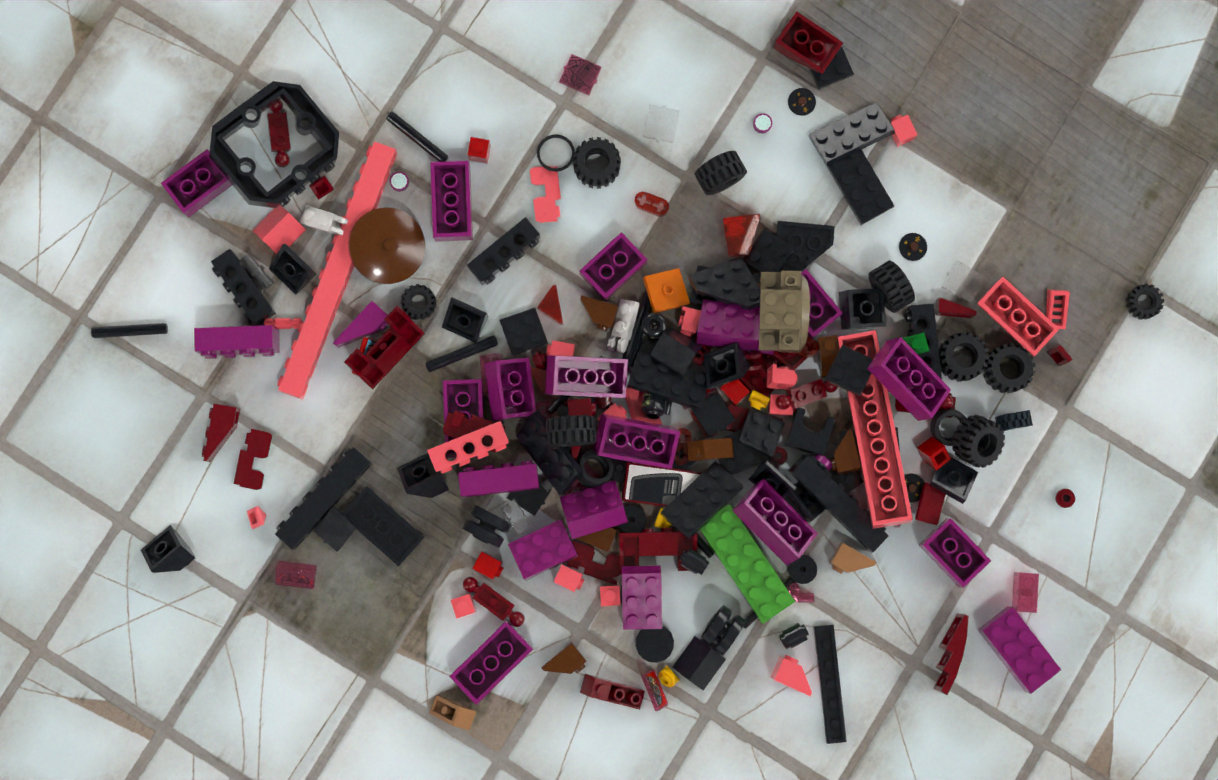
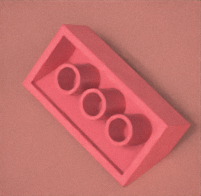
M1004 277L996 281L977 303L1033 357L1059 330L1053 322Z

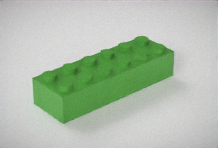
M729 504L721 509L699 531L760 623L763 624L795 603V601Z

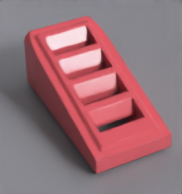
M1047 289L1046 317L1051 322L1052 319H1061V323L1054 324L1059 329H1066L1070 292ZM1054 296H1062V298L1058 300L1054 299ZM1061 304V307H1053V305ZM1053 311L1061 312V315L1052 314Z

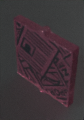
M571 54L567 65L564 66V72L559 83L590 95L594 84L597 83V77L602 67Z

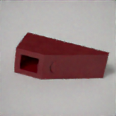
M214 404L213 408H210L209 419L211 421L210 426L206 428L205 432L207 443L202 449L203 461L211 462L237 429L240 408Z
M585 674L580 693L591 698L640 710L645 691Z

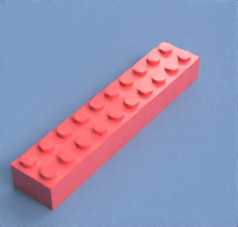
M876 330L838 337L839 349L844 345L872 359L880 351ZM871 374L860 397L847 391V397L872 529L911 523L913 518L888 390Z

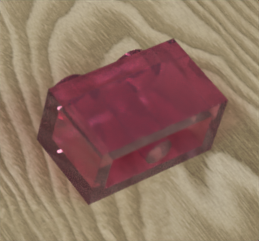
M1014 572L1012 607L1016 611L1037 613L1039 574Z

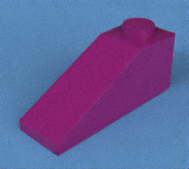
M371 301L333 344L340 348L378 333L380 330H385L389 326L384 321L388 315Z

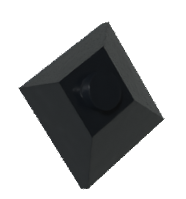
M428 453L397 468L407 494L433 498L449 490L441 471H435Z
M769 457L748 478L754 485L765 479L783 499L797 488L785 472Z
M171 525L141 549L149 569L153 573L181 571L195 559L191 548Z

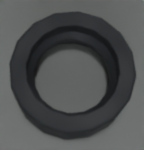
M952 408L942 409L933 416L930 423V431L933 437L940 443L954 446L952 444L954 437H943L940 434L939 425L947 416L956 417L960 425L962 420H967V417Z
M593 449L586 451L576 461L583 470L577 479L586 487L600 486L606 483L612 476L613 463L611 459L598 456ZM587 459H594L601 464L603 468V476L601 478L595 479L587 474L584 468V463Z

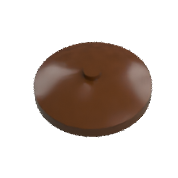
M378 208L363 215L353 226L348 242L349 255L358 272L368 280L379 284H395L411 277L420 267L425 255V238L419 224L406 212L396 208Z

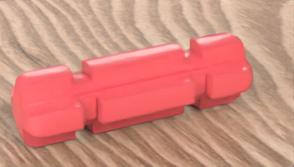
M266 318L264 325H273L277 329H291L292 327L299 329L302 319L275 318L273 320L272 318Z

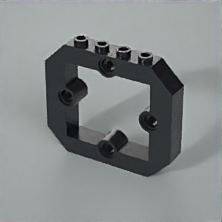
M272 81L212 126L209 158L248 205L277 208L281 205L284 207L291 201L290 197L294 194L300 195L306 189L305 186L310 182L313 184L321 178L320 174L324 171L328 173L335 167L339 131L301 85ZM282 98L297 116L295 124L297 132L304 136L311 134L323 150L304 165H296L288 177L267 192L254 177L255 162L248 157L239 159L225 140L244 126L247 128L257 127L261 119V113ZM248 113H253L256 116V118L254 120H250L246 117V115ZM306 120L310 123V126L303 127L300 122ZM243 165H247L250 167L251 171L245 173L240 169V167ZM301 172L305 175V179L300 180L295 174Z

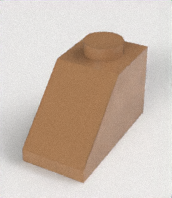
M840 543L829 563L833 565V570L842 574L843 571L849 573L875 566L877 562L848 545Z
M436 695L429 714L452 726L470 730L476 711Z

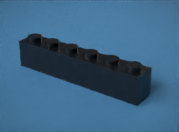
M348 448L341 456L343 459L338 464L334 463L328 470L330 473L327 477H322L315 484L317 488L313 492L309 491L302 499L304 502L299 507L295 506L289 513L290 518L286 522L283 520L276 527L278 531L275 535L291 550H295L330 509L341 500L373 464L356 448Z
M803 454L791 466L788 472L859 543L873 553L889 536L885 532L886 528L872 529L869 511L865 508L862 510L858 506L860 502L854 496H848L844 492L846 488L840 482L835 483L831 479L833 475L825 468L822 470L818 466L819 461L814 456Z

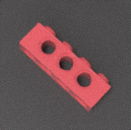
M499 421L427 451L435 471H441L443 474L453 470L451 466L459 463L461 467L471 463L470 458L477 456L478 459L488 456V451L495 449L498 452L506 449V444L510 442L502 421ZM486 435L493 438V443L489 447L485 446L482 442L483 437ZM468 442L475 446L472 454H468L464 450V446ZM449 450L456 452L457 456L454 461H449L446 457V453Z

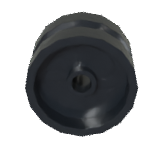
M474 505L471 515L480 521L476 523L472 520H466L462 529L473 534L472 536L478 540L500 548L504 538L495 533V530L508 533L512 524Z
M722 605L716 614L712 616L700 638L702 642L709 646L718 637L714 650L721 655L728 651L746 622L744 618L737 614L728 623L732 610L725 605Z

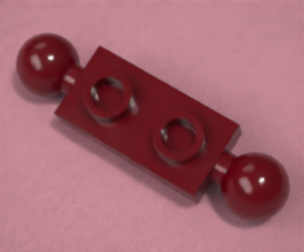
M281 99L269 107L273 113L267 114L271 152H277L274 159L275 164L278 167H286L290 162V158L285 151H290L291 146L287 113H280L283 108Z
M817 379L788 389V396L785 394L779 395L775 403L781 410L789 408L790 405L792 409L826 398V392L833 393L838 389V386L827 381L823 382L822 379Z
M474 577L464 579V590L475 592L472 599L502 621L508 617L512 626L520 627L523 625L525 617L519 611H512L515 606L513 603L486 583H483L481 587L478 586V582Z

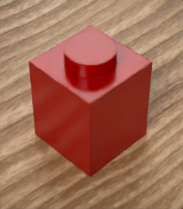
M471 137L467 154L469 161L488 164L491 148L490 140Z
M739 379L721 385L722 387L719 389L734 406L750 392Z
M932 436L917 447L922 460L935 470H938L951 460L945 445Z
M481 551L472 569L494 580L495 577H500L504 567L501 566L503 562Z

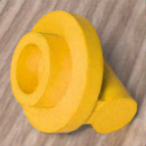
M752 390L748 400L751 401L750 406L761 410L762 407L766 408L770 397Z
M660 508L654 526L660 529L669 528L671 524L661 516L663 508Z
M668 665L658 674L661 684L666 687H673L680 680Z

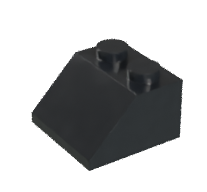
M880 288L853 289L838 292L839 306L843 313L840 316L841 330L886 326L884 294Z

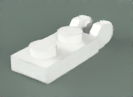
M307 205L299 221L304 226L343 235L344 231L335 227L337 222L341 224L348 223V220L343 217Z
M620 299L612 334L608 340L607 347L609 351L614 352L617 348L619 353H625L640 305L638 302Z

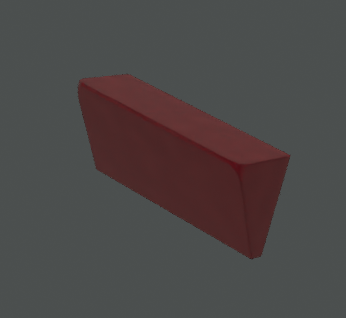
M924 482L915 520L938 525L946 494L930 486L929 483Z

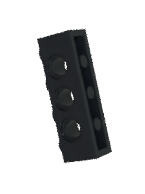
M525 217L468 263L467 268L481 285L485 283L488 285L496 278L495 275L501 271L503 273L511 266L509 263L514 259L517 261L525 255L524 251L529 247L531 249L540 242V234ZM517 237L525 239L522 245H517L514 241ZM502 249H509L510 254L507 257H502L500 251ZM494 261L496 263L495 267L487 269L485 267L486 262Z
M228 249L211 261L214 266L212 268L213 272L218 278L222 277L224 280L222 285L228 293H233L235 296L233 301L239 309L241 307L246 312L244 317L249 324L253 323L258 326L266 318L276 314L231 249ZM235 269V275L229 278L227 276L228 271ZM245 284L246 290L243 293H238V287ZM256 300L257 305L250 309L248 306L249 302Z
M934 303L911 305L908 307V311L905 312L906 322H909L910 330H907V337L924 332L929 352L919 354V357L926 358L929 361V367L942 380ZM918 320L924 322V329L917 327L916 323Z

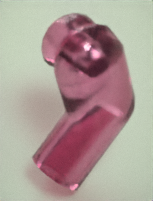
M797 583L790 584L788 592L795 602L814 603V593H803Z

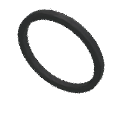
M550 135L545 137L538 145L537 158L545 169L553 172L563 171L572 164L575 149L572 142L565 136ZM560 138L570 145L572 157L565 166L551 168L542 162L540 149L549 139Z

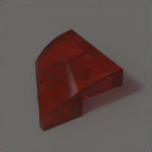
M760 214L723 218L728 256L730 258L749 255L751 244L761 219Z

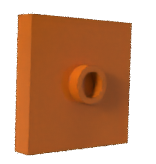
M679 268L643 277L653 313H660L690 304Z

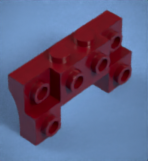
M398 306L384 319L390 328L369 351L364 354L357 348L344 361L372 390L425 334Z
M662 528V532H654V529H642V533H619L620 572H622V566H639V556H677L678 571H689L680 565L682 561L679 558L684 550L689 551L691 548L697 552V533L690 540H687L680 532H673V528Z

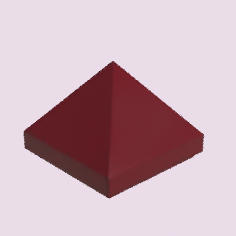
M325 175L309 185L318 200L334 190Z

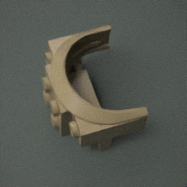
M801 271L761 272L759 350L800 353L806 344L809 328L810 296L808 282L801 275Z

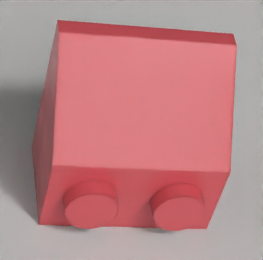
M785 655L784 658L779 656L770 678L811 696L812 691L803 668L797 664L799 660Z

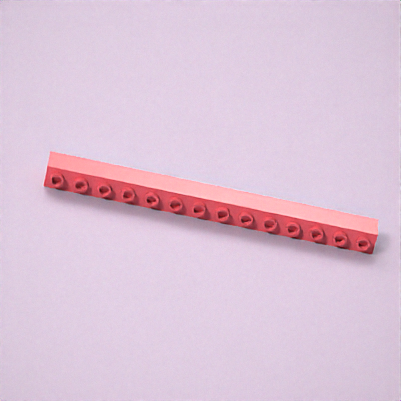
M374 141L373 145L369 146L366 156L368 158L366 164L363 163L360 168L361 177L354 184V195L347 202L346 209L348 210L346 215L342 216L348 220V223H339L340 229L344 231L343 235L335 234L332 244L334 246L332 252L329 251L326 256L327 265L320 272V283L318 287L314 288L312 293L313 301L306 308L305 315L307 316L305 322H301L298 333L300 335L298 340H294L291 350L293 353L291 358L288 357L285 362L284 368L286 371L284 376L281 375L279 378L278 390L302 400L304 399L309 380L312 378L354 268L348 249L351 230L363 215L377 209L390 175L389 172L398 154L396 149Z

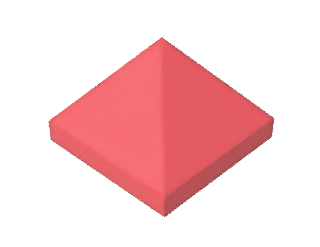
M259 506L247 511L252 529L264 525L266 514Z

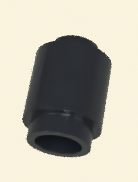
M691 548L689 551L684 550L679 558L682 561L680 565L694 574L702 575L709 564V561L705 560L706 557Z
M797 623L782 631L783 634L779 635V638L785 649H792L807 641L806 636L809 633L804 624L800 626Z

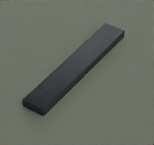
M834 625L814 626L826 743H844L847 740Z

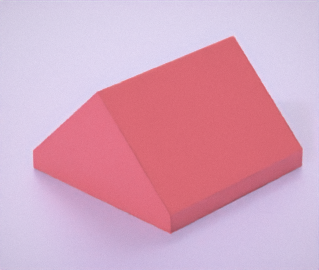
M280 205L274 208L252 231L278 254L283 244L290 247L306 229Z

